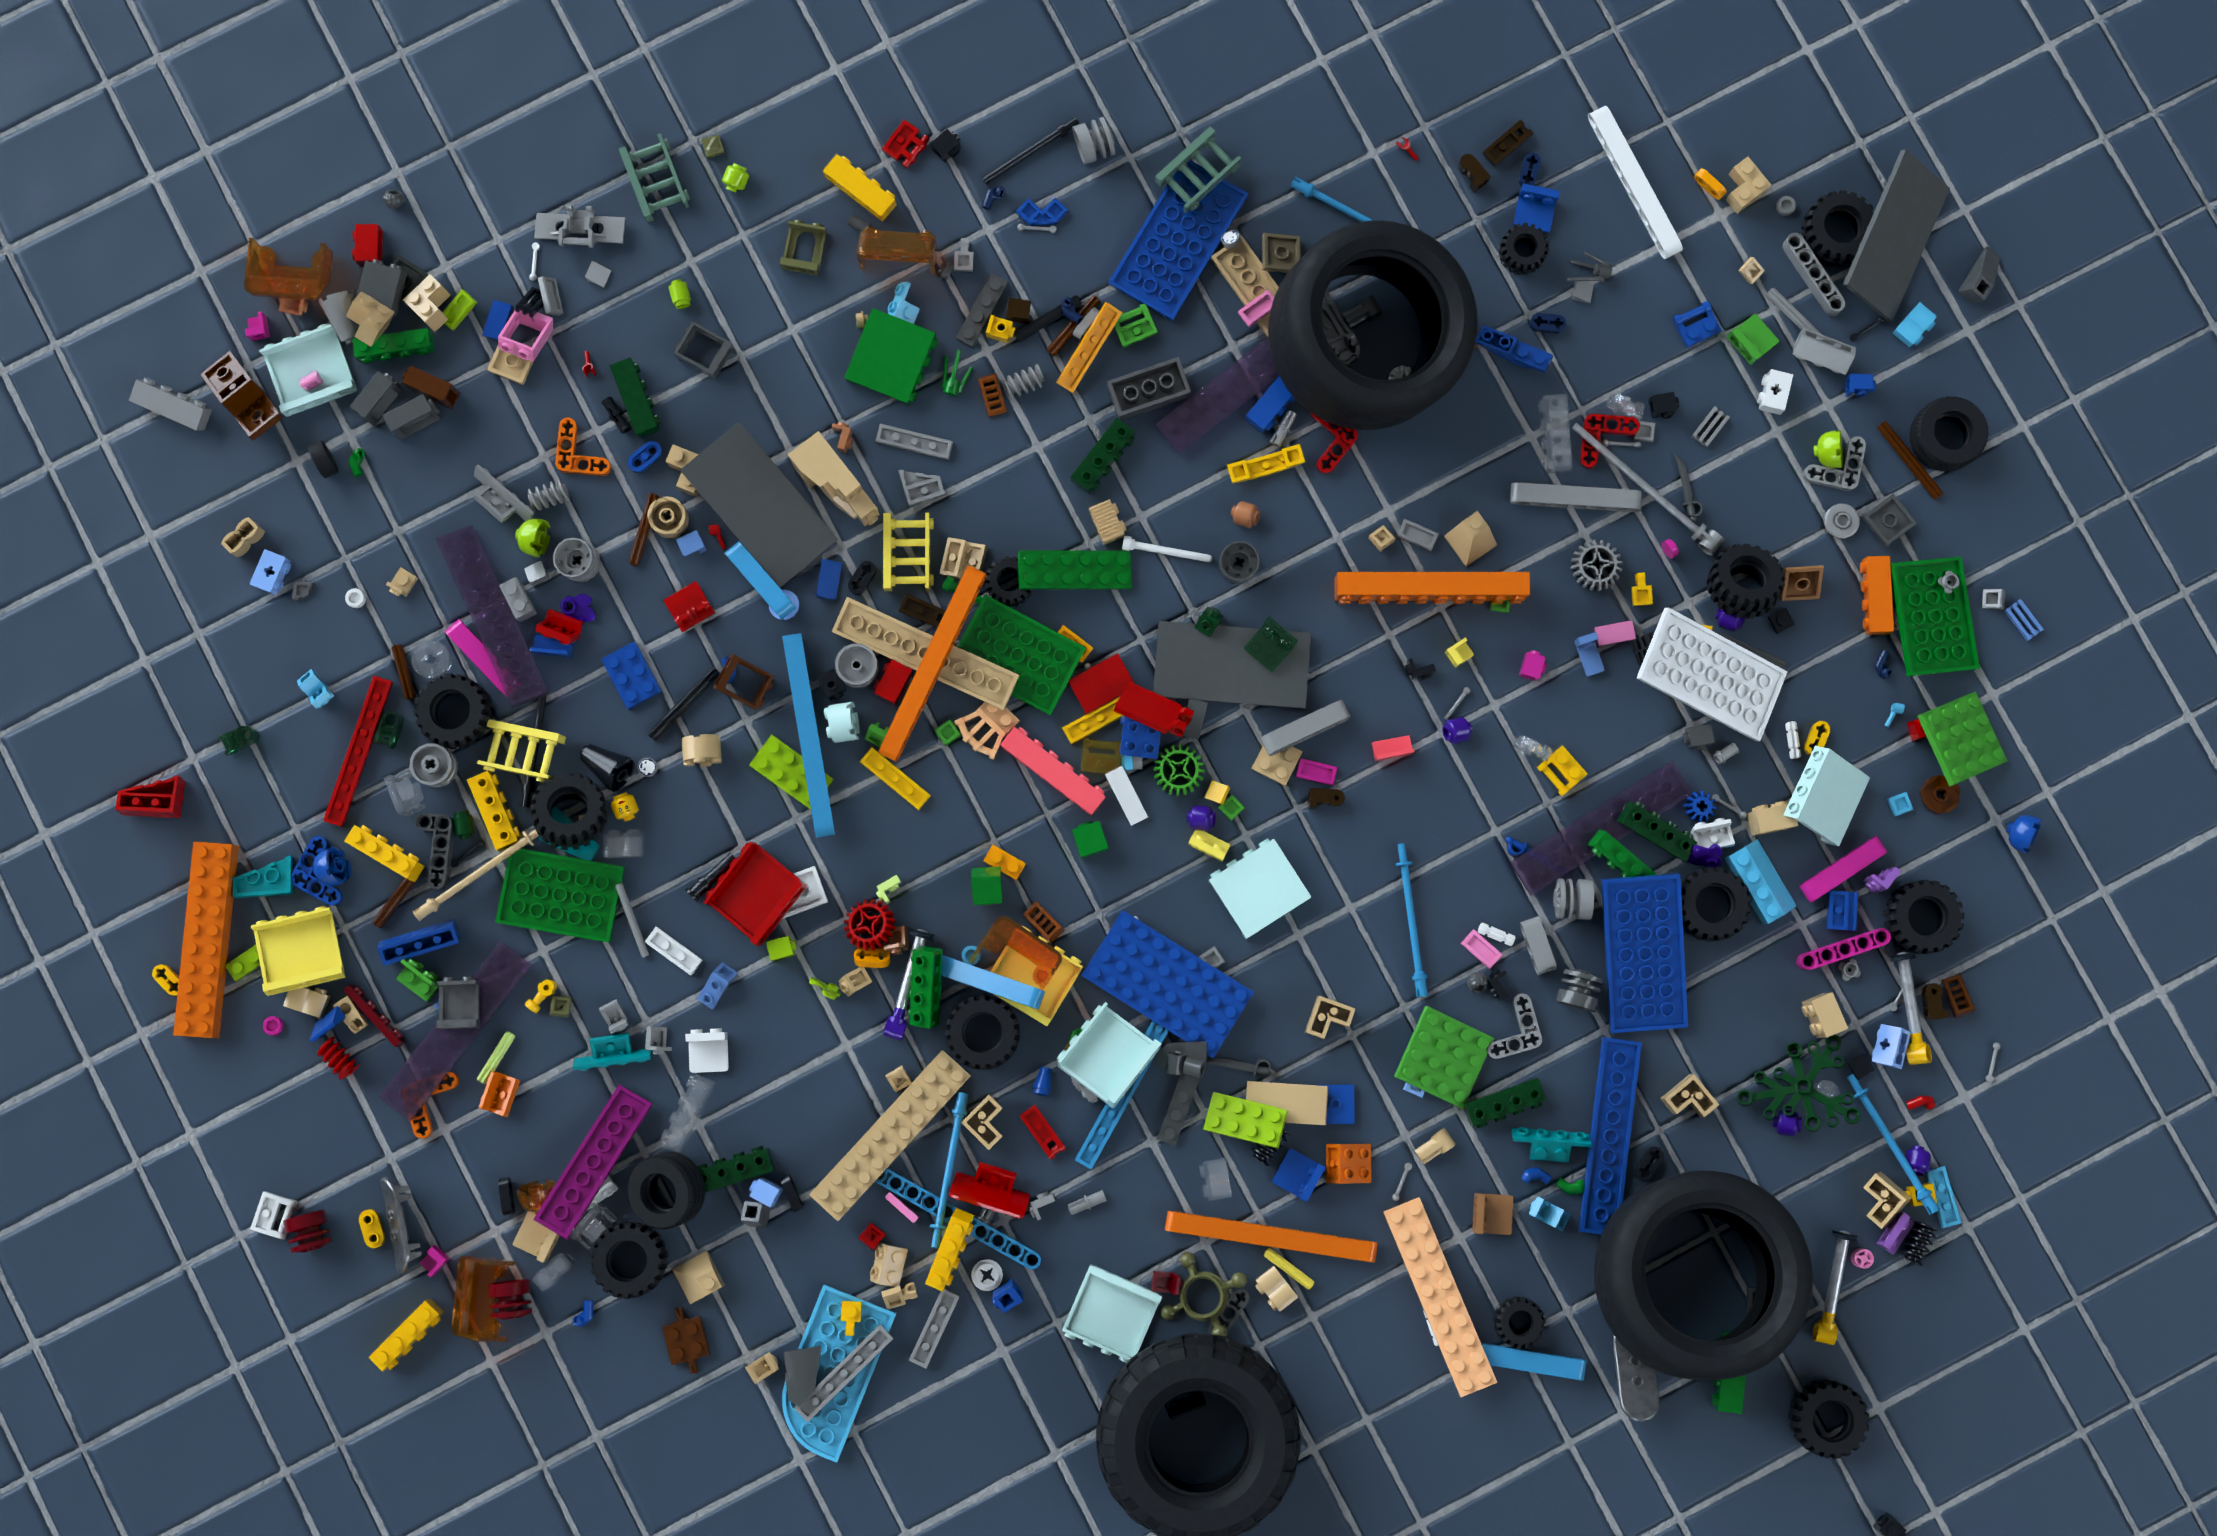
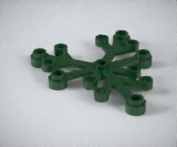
M1835 1034L1826 1038V1048L1821 1055L1819 1053L1820 1046L1817 1042L1813 1041L1808 1044V1052L1812 1055L1814 1065L1806 1077L1800 1059L1802 1046L1797 1042H1791L1787 1045L1786 1053L1793 1061L1797 1079L1786 1073L1781 1067L1775 1068L1773 1074L1776 1080H1784L1792 1086L1784 1087L1767 1077L1764 1072L1757 1071L1754 1074L1755 1082L1757 1084H1765L1772 1090L1751 1093L1749 1090H1741L1737 1094V1101L1743 1107L1750 1106L1754 1101L1774 1098L1769 1107L1763 1111V1117L1767 1121L1775 1118V1112L1786 1095L1794 1094L1789 1103L1783 1106V1114L1786 1117L1794 1115L1795 1107L1802 1098L1807 1116L1805 1127L1809 1132H1817L1821 1128V1120L1814 1114L1810 1097L1825 1105L1827 1125L1831 1128H1835L1839 1124L1835 1111L1844 1116L1845 1121L1850 1125L1859 1123L1861 1119V1113L1857 1108L1851 1107L1847 1109L1840 1105L1849 1106L1853 1103L1854 1097L1851 1093L1846 1092L1843 1095L1828 1098L1813 1088L1812 1082L1821 1069L1831 1067L1841 1069L1844 1066V1059L1841 1056L1828 1059L1833 1051H1837L1841 1047V1039ZM1836 1042L1837 1045L1835 1047L1830 1046V1043ZM1816 1046L1817 1050L1813 1051L1810 1047ZM1795 1049L1798 1053L1792 1054L1791 1050ZM1840 1060L1842 1063L1840 1065H1836L1834 1061ZM1781 1071L1783 1075L1777 1076L1776 1072ZM1758 1075H1762L1764 1078L1762 1080H1758L1756 1077ZM1801 1086H1806V1087H1807V1090H1806V1091H1802V1090L1800 1089V1087H1801ZM1849 1096L1851 1101H1845L1844 1097ZM1747 1097L1749 1101L1743 1102L1741 1099ZM1791 1108L1793 1111L1791 1113L1785 1112V1109ZM1770 1111L1773 1113V1115L1771 1117H1767L1765 1115L1766 1112ZM1855 1115L1856 1119L1850 1120L1849 1116ZM1833 1118L1837 1122L1835 1124H1831L1829 1120ZM1811 1122H1814L1817 1124V1126L1815 1128H1812L1809 1126V1124Z

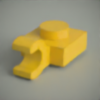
M1645 572L1635 574L1637 586L1631 587L1632 605H1652V585L1646 586Z
M842 1301L841 1321H846L845 1336H853L855 1322H861L862 1302Z

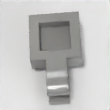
M961 238V250L955 251L954 271L973 272L974 252H968L969 238Z

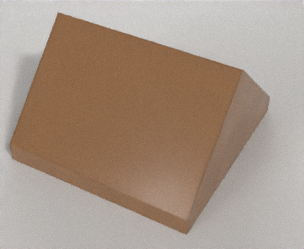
M1823 565L1784 568L1785 585L1780 595L1781 601L1820 599L1824 572Z

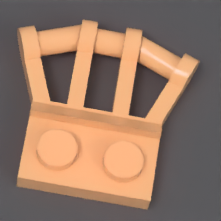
M984 702L975 712L955 720L954 724L958 726L963 736L962 740L965 743L968 742L975 752L978 751L988 755L990 759L994 760L1003 738L1020 720L1007 708L1002 710ZM980 717L981 720L969 732L965 722ZM987 723L991 729L980 741H977L973 736ZM995 732L998 734L993 749L983 746Z

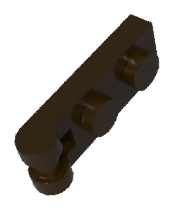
M1519 120L1483 151L1482 154L1494 167L1534 134L1524 126L1525 123L1522 120ZM1519 131L1522 136L1519 137L1516 132Z
M909 594L905 595L899 609L900 613L936 628L940 624L937 621L938 616H943L946 611Z

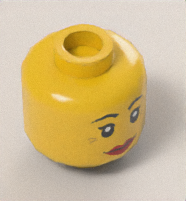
M625 792L613 797L614 801L610 805L615 818L618 820L623 819L624 822L634 819V814L639 811L634 796L628 795Z

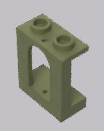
M801 220L788 221L789 231L784 256L780 260L782 270L819 276L827 237L826 228L819 223H812L810 225L805 224ZM804 232H809L815 237L812 262L794 259L797 239Z

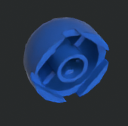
M2022 815L2014 823L2010 822L2006 830L2009 833L2008 840L2010 845L2014 849L2028 854L2031 850L2029 846L2034 844L2041 826L2039 823L2042 819L2031 815Z
M332 846L319 852L314 859V875L325 885H340L351 877L349 860L345 862L343 857L345 853L339 847Z

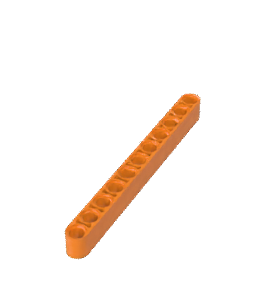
M970 565L966 568L881 744L879 754L895 762L900 758L980 592L987 573Z
M1167 1211L1165 1231L1366 1262L1376 1261L1378 1243L1176 1211Z

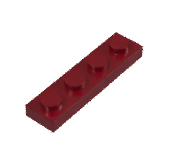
M348 985L344 989L346 994L394 1047H400L405 1043L402 1039L403 1034L397 1028L393 1029L389 1024L391 1022L385 1014H380L376 1010L378 1006L371 999L367 1000L365 998V992L358 985Z

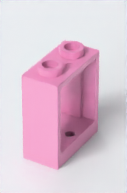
M514 310L498 336V348L506 353H511L524 360L534 362L553 331V318L539 312L531 318L529 313L524 315L522 310L519 312ZM519 324L541 332L532 347L510 339Z

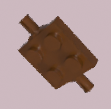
M678 1307L674 1309L677 1320L672 1324L662 1326L671 1365L681 1362L688 1363L691 1374L697 1373L699 1371L696 1360L711 1354L701 1316L685 1318L683 1308Z

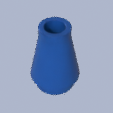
M1040 1067L1032 1087L1034 1089L1033 1094L1039 1096L1049 1095V1092H1051V1068Z

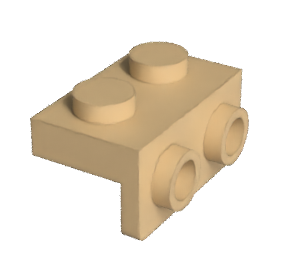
M879 1243L875 1250L874 1265L870 1271V1281L880 1285L898 1287L908 1249Z

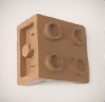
M1474 1193L1472 1232L1475 1234L1511 1235L1514 1197L1512 1195Z

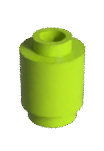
M681 279L672 281L668 288L673 305L676 306V309L689 307L691 305V297L687 283Z

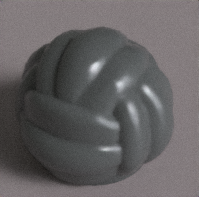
M388 190L383 196L385 204L390 209H398L405 202L403 193L397 190Z
M1479 972L1472 973L1467 981L1468 989L1474 993L1486 990L1488 985L1486 975Z

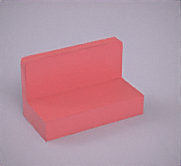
M1410 735L1371 743L1375 762L1413 755L1415 753L1414 748L1412 749Z

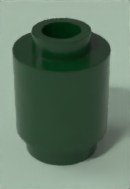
M469 810L453 813L454 818L452 820L456 837H460V840L472 838L471 834H474L475 830Z

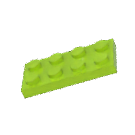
M771 734L749 766L811 810L802 756ZM825 773L828 788L834 779Z
M1213 1092L1203 1130L1278 1149L1288 1110Z

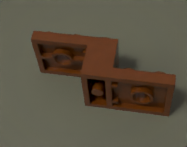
M231 351L227 352L200 374L220 403L236 418L252 441L262 436L264 432L283 418L264 390L246 372Z

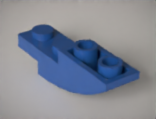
M1485 325L1482 326L1475 342L1514 364L1526 369L1530 367L1542 373H1546L1553 358V354L1522 343L1516 337Z

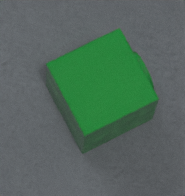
M1092 821L1078 825V828L1072 829L1081 859L1108 851V845L1100 821L1094 823Z
M1001 866L972 868L973 905L1002 903Z

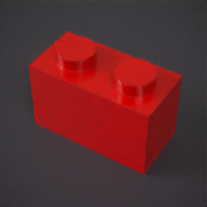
M355 224V230L352 233L353 241L355 242V249H352L353 260L359 266H364L365 261L372 262L373 259L382 261L383 229L378 224Z
M892 659L890 663L887 662L882 671L884 675L881 680L878 679L873 689H875L874 693L876 696L896 706L914 672L907 666Z

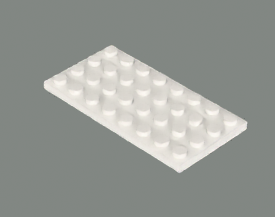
M1668 607L1663 610L1636 679L1754 741H1761L1787 671Z

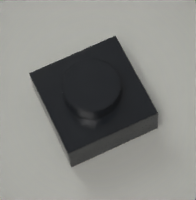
M1787 608L1768 617L1776 634L1795 625Z

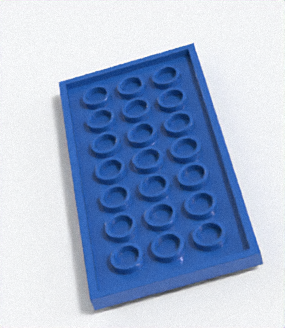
M1191 160L1187 162V167L1205 186L1213 179L1202 166ZM1178 171L1173 175V179L1191 198L1200 191L1182 172ZM1223 180L1199 202V206L1194 211L1190 210L1185 214L1183 210L1186 202L1167 184L1110 278L1108 285L1139 303L1146 304L1148 308L1167 319L1174 321L1210 261L1211 256L1219 246L1222 235L1228 231L1249 193Z
M1680 874L1601 879L1610 1033L1687 1028L1688 1012Z
M1123 910L1081 975L1184 1041H1206L1207 1055L1211 1058H1214L1254 993Z

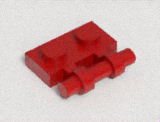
M904 119L882 147V151L896 161L903 156L905 160L902 165L908 169L911 164L916 162V157L919 153L925 150L930 138L926 135L921 139L917 138V135L920 133L919 129ZM913 143L916 146L910 153L907 151V148Z

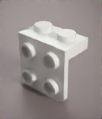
M722 1028L710 1029V1033H702V1029L691 1030V1034H685L686 1042H689L690 1072H722L729 1069L728 1032H722Z

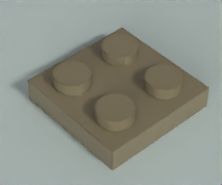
M1263 233V271L1288 273L1301 259L1300 236Z

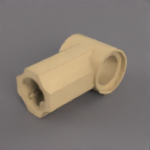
M1443 1128L1414 1151L1421 1162L1426 1164L1440 1153L1447 1152L1456 1144L1447 1130Z

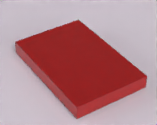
M1117 653L1073 677L1068 683L1085 714H1088L1122 695L1129 681L1132 683L1134 681Z

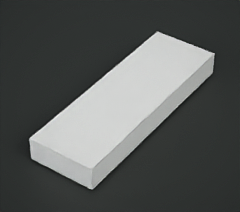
M1120 766L1106 773L1105 776L1130 825L1132 826L1147 818L1148 816L1124 768Z
M657 926L645 940V943L691 976L703 961Z

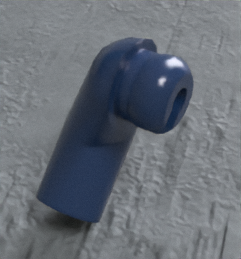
M1881 650L1874 666L1878 676L1886 679L1892 676V670L1886 665L1890 653Z

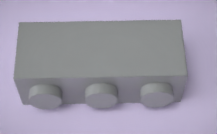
M1802 328L1793 346L1792 355H1795L1800 360L1811 361L1818 367L1824 366L1829 368L1834 373L1846 375L1855 357L1856 347Z

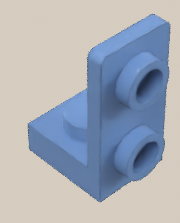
M1596 632L1578 637L1574 641L1587 677L1605 670L1595 643L1598 640Z
M722 962L712 972L697 999L710 1009H714L726 987L736 978L738 972Z

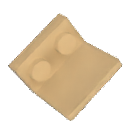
M530 1209L515 1237L513 1246L537 1256L536 1260L544 1263L549 1260L560 1235L534 1221L533 1219L538 1212Z

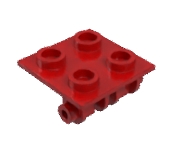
M697 581L663 600L682 632L715 614Z

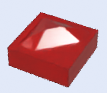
M870 1223L858 1239L874 1251L886 1234L873 1223Z

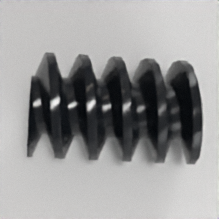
M1283 1130L1281 1140L1287 1142L1285 1134H1290ZM1255 1143L1258 1149L1251 1148L1252 1156L1268 1167L1269 1164L1266 1160L1273 1161L1274 1158L1271 1153L1278 1154L1276 1148Z
M1915 1221L1914 1225L1918 1229H1911L1915 1236L1909 1235L1907 1237L1911 1243H1904L1908 1250H1901V1253L1905 1256V1259L1923 1266L1919 1259L1926 1260L1922 1252L1930 1251L1926 1245H1933L1929 1238H1936L1932 1232L1938 1230L1923 1222Z

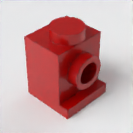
M1919 719L1906 723L1912 741L1927 737Z

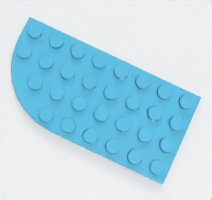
M824 1284L798 1349L815 1346L822 1347L816 1386L880 1324L889 1332L897 1313ZM842 1301L862 1302L861 1322H855L853 1336H845L846 1321H841ZM882 1350L808 1423L794 1409L797 1405L789 1401L785 1380L782 1392L784 1417L793 1436L806 1449L836 1463L838 1462Z

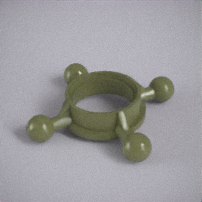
M1190 1252L1183 1253L1180 1257V1263L1188 1269L1190 1276L1184 1281L1180 1290L1181 1303L1175 1306L1165 1305L1161 1309L1162 1318L1168 1321L1173 1320L1176 1313L1184 1310L1187 1315L1195 1320L1211 1321L1213 1326L1212 1335L1227 1337L1228 1331L1225 1326L1220 1324L1217 1317L1227 1307L1229 1299L1228 1289L1232 1287L1242 1288L1246 1285L1247 1278L1245 1274L1237 1272L1233 1274L1231 1280L1224 1282L1214 1273L1197 1272L1194 1265L1196 1262L1195 1256ZM1198 1279L1211 1280L1216 1284L1220 1292L1218 1306L1208 1314L1195 1312L1187 1301V1291L1190 1285Z

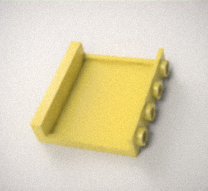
M317 907L314 909L315 911L311 912L299 911L293 916H278L275 918L276 920H261L256 922L255 925H251L255 935L263 977V992L267 996L346 978L333 912L329 907Z
M1024 926L1021 929L1016 927V930L990 972L1045 991L1039 1010L998 995L996 996L1048 1027L1081 972L1083 966L1080 964L1082 961L1074 956L1068 958L1064 955L1065 951L1056 945L1054 949L1048 946L1049 941L1041 936L1035 938L1031 935L1032 931Z

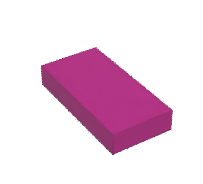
M1300 758L1296 778L1333 786L1338 767Z

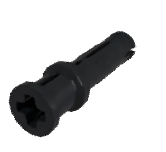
M729 852L704 877H698L697 882L690 888H686V892L698 902V898L706 891L711 890V885L730 868L729 864L735 857ZM724 864H726L718 873H716Z

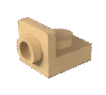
M400 567L391 583L387 582L386 585L390 587L389 592L399 597L402 594L407 597L418 577Z
M859 967L844 975L839 980V986L842 992L846 993L849 997L871 984L872 980L865 968Z

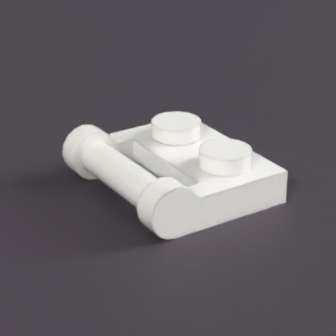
M263 1191L250 1229L285 1240L287 1233H285L283 1220L291 1218L294 1207L296 1208L298 1201ZM281 1204H284L286 1208L278 1230H274L273 1227Z

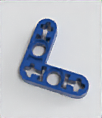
M315 836L310 840L291 873V883L324 903L336 906L343 900L342 892L333 886L323 884L317 877L313 876V866L307 867L305 865L307 857L312 856L315 859L317 856L310 853L311 850L315 851L317 849L316 853H319L329 848V842L325 837ZM322 840L321 844L324 845L323 848L317 849V845H315V843L317 841L320 842ZM302 875L303 879L309 881L308 884L300 881L298 882L296 876ZM316 882L321 884V891L318 893L312 891V885ZM326 891L332 894L336 892L335 896L338 898L331 901V897L324 893Z

